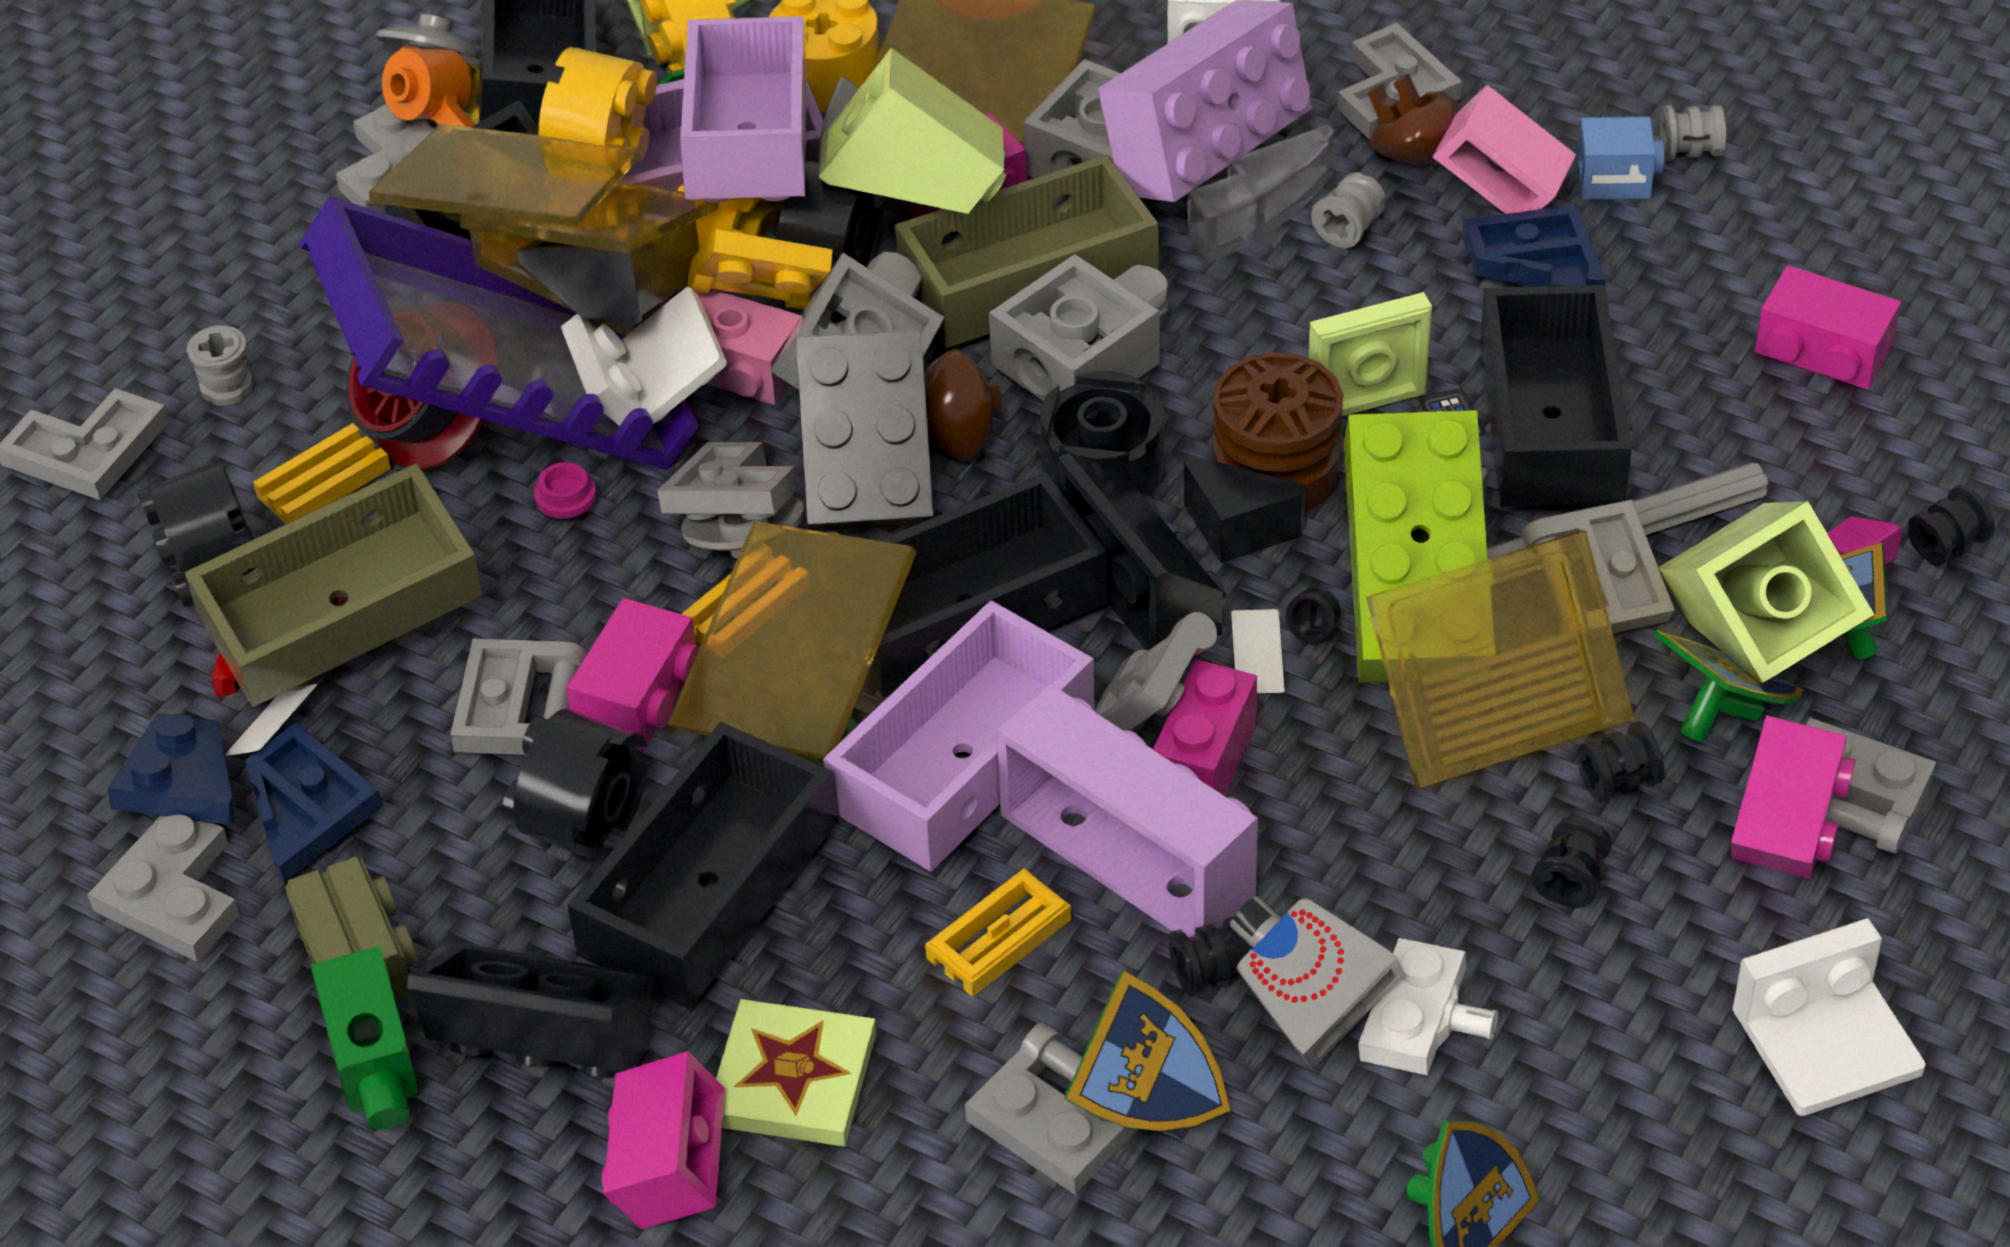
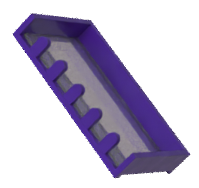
M331 196L328 197L299 242L301 249L310 251L309 257L352 355L357 357L355 362L357 367L361 368L357 377L361 386L668 470L699 427L686 399L670 410L662 420L654 424L649 412L644 408H636L629 412L620 426L605 415L600 398L595 394H586L561 326L577 313L518 262L517 254ZM606 318L588 319L597 328L602 324L607 325ZM643 318L641 322L628 326L608 327L621 340L645 320Z

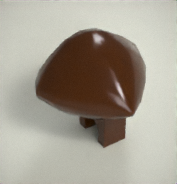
M1409 73L1400 76L1393 83L1399 93V101L1388 96L1384 83L1374 86L1368 92V95L1381 124L1375 128L1369 142L1370 146L1381 155L1400 163L1416 166L1439 163L1433 158V155L1455 115L1460 111L1457 102L1443 91L1427 92L1420 97Z
M954 348L938 357L924 372L928 440L942 453L967 464L983 450L988 440L992 426V411L1003 409L1000 385L988 386L985 375L979 366L960 350Z

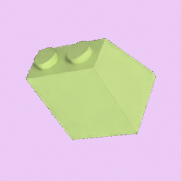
M891 48L822 135L819 178L830 185L969 214L980 199L984 202L991 200L1005 180L1006 173L1003 172L1005 157L1003 128Z
M1808 501L1763 503L1658 567L1663 580L1688 622L1760 683H1764L1874 615Z

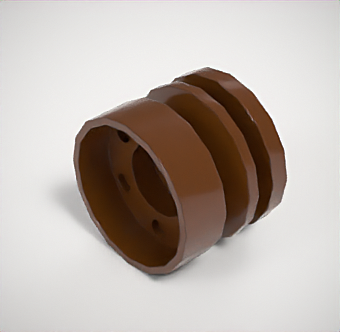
M1279 352L1249 356L1228 367L1216 382L1214 391L1213 431L1215 435L1212 446V460L1306 485L1305 513L1326 502L1338 486L1340 473L1343 392L1336 376L1319 362L1299 354Z

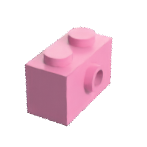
M1486 85L1455 115L1433 158L1502 212L1509 214L1543 209L1555 198L1576 154L1490 86Z
M710 289L708 294L696 292L727 361L726 366L707 384L735 392L744 397H751L776 405L790 384L770 372L801 315L714 289Z

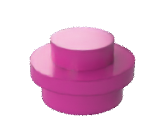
M560 462L544 469L539 476L534 489L536 505L542 513L549 517L567 519L579 516L590 509L595 502V483L586 471L575 463Z

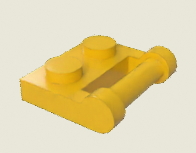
M715 229L692 259L688 275V287L695 292L708 294L710 289L785 301L786 308L804 311L809 303L811 293L831 272L832 249Z

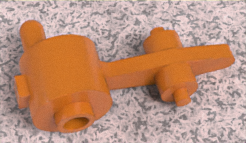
M405 46L389 58L383 71L382 90L385 102L395 116L403 120H435L447 141L475 125L464 112L471 96L472 69L457 52L450 49H419L418 46Z

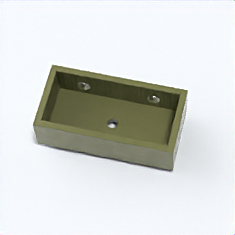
M1108 155L998 190L988 202L980 199L969 214L940 209L895 224L897 254L907 257L917 267L921 275L920 289L915 299L944 317L936 334L945 348L990 334L989 312L1074 254L1113 280L1134 265L1149 266L1159 270L1158 223ZM1061 195H1068L1067 200L1063 204L1053 206L1056 198ZM958 231L952 241L942 243L945 235Z
M417 463L184 572L197 614L252 707L483 596L475 554ZM377 510V511H376L374 514H372L371 516H369V517H367V518H363V517H364L366 514H368L370 511ZM256 567L251 573L242 575L249 568ZM337 597H346L348 599L341 606L331 604Z

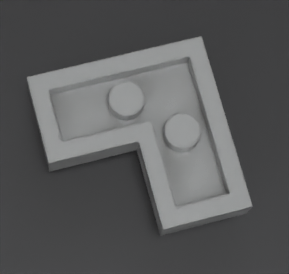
M1394 23L1351 43V60L1370 78L1339 91L1337 109L1370 140L1375 128L1381 124L1368 95V92L1374 86L1384 83L1388 96L1399 101V93L1393 83L1400 76L1409 73L1420 97L1427 92L1443 91L1457 101L1461 99L1462 81L1398 23Z
M387 104L383 105L375 111L353 121L356 138L373 154L335 173L339 191L353 204L383 212L385 208L377 185L379 180L417 159L421 144L433 143L438 147L447 140L425 120L400 119L390 111Z
M115 388L81 426L31 409L0 443V464L101 500L169 423L165 405Z
M707 442L657 490L661 513L686 514V517L692 520L708 519L718 514H742V517L746 520H762L777 514L779 509L798 490L794 466H766L762 442Z
M180 814L160 816L87 894L93 911L199 962L240 916L234 898L197 881L202 873L229 845L224 828L212 822L191 820L189 817Z

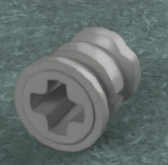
M1664 105L1660 117V140L1663 141L1664 160L1666 162H1673L1677 153H1684L1687 158H1698L1704 151H1709L1713 157L1722 156L1726 145V123L1722 106L1711 105L1709 110L1701 112L1698 106L1685 107L1683 113H1675L1671 105Z
M1358 172L1348 174L1339 183L1337 188H1334L1327 197L1321 198L1313 206L1311 213L1312 224L1318 235L1327 243L1339 248L1353 247L1361 240L1364 231L1372 224L1374 219L1384 211L1385 193L1381 185L1374 178L1364 176Z
M221 325L202 329L193 335L187 345V355L190 362L195 366L203 399L218 406L239 403L253 389L254 382L249 371L246 356L247 342L243 333L234 327Z

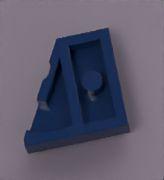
M1577 205L1463 220L1462 238L1476 276L1535 287L1606 284L1605 275Z
M157 713L108 786L110 808L160 816L180 814L189 817L191 820L232 825L235 820L233 799L219 722L191 718L185 714L168 715Z
M296 722L245 760L270 845L273 862L279 878L284 882L288 881L383 807L377 788Z

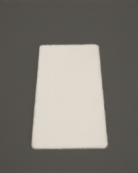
M1277 609L1233 610L1231 615L1235 669L1257 675V694L1283 693L1285 688L1279 611Z
M317 684L294 687L277 695L225 756L262 749Z

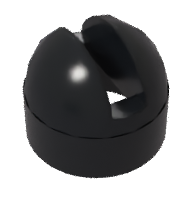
M1321 588L1306 589L1294 597L1287 607L1286 621L1288 627L1296 637L1303 641L1319 642L1328 637L1337 628L1342 614L1340 603L1330 591ZM1318 602L1323 605L1322 627L1313 625L1317 616Z

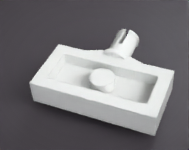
M1398 938L1393 954L1397 957L1404 975L1372 1007L1358 1043L1360 1061L1428 1076L1437 1048L1449 1037L1452 1031L1492 1040L1497 1028L1498 1011L1458 1004L1457 993L1466 971L1465 951Z

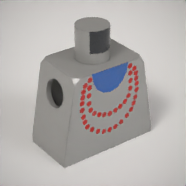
M1255 896L1236 912L1230 922V927L1252 947L1236 967L1305 1063L1312 1069L1404 975L1397 957L1392 952L1305 897L1299 900L1281 918L1260 897Z

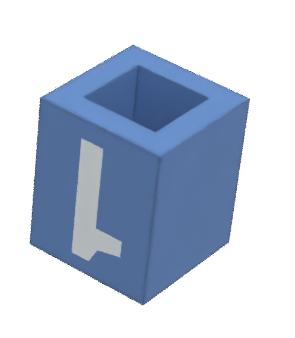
M1650 117L1581 118L1577 152L1581 199L1651 198L1653 175L1663 173L1664 146L1662 140H1653Z

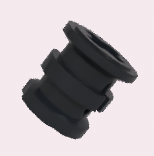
M1965 485L1956 486L1949 491L1947 499L1939 500L1928 507L1927 512H1920L1908 521V535L1912 545L1918 554L1935 566H1940L1952 558V553H1962L1972 547L1974 542L1984 543L1991 539L1995 532L1994 518L1988 505L1975 490Z
M1641 721L1630 724L1626 736L1620 732H1615L1602 737L1600 745L1593 741L1582 743L1580 748L1577 749V762L1580 774L1588 791L1597 800L1609 797L1613 792V788H1617L1621 792L1636 788L1642 778L1651 786L1661 783L1663 780L1664 764L1661 751L1652 731Z
M1578 816L1564 817L1555 826L1551 835L1552 840L1548 842L1542 859L1536 862L1531 873V880L1537 892L1548 901L1570 908L1585 907L1593 902L1597 894V881L1605 866L1604 859L1612 849V839L1606 829L1595 824L1590 819Z
M1233 917L1224 919L1220 928H1216L1213 924L1196 927V934L1190 937L1181 929L1171 931L1169 935L1171 961L1177 979L1189 997L1200 995L1202 983L1209 982L1212 986H1219L1228 983L1231 974L1237 973L1241 976L1236 967L1252 947L1230 927Z

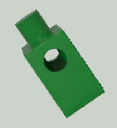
M377 946L311 964L331 1048L349 1110L354 1112L364 1110L368 1126L376 1130L390 1129L404 1123L410 1115L406 1098L413 1097L418 1093V1088L381 947Z

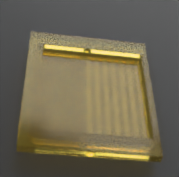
M1577 531L1366 597L1390 687L1389 693L1393 698L1415 786L1418 788L1634 719L1611 629L1612 624L1609 621L1587 531Z

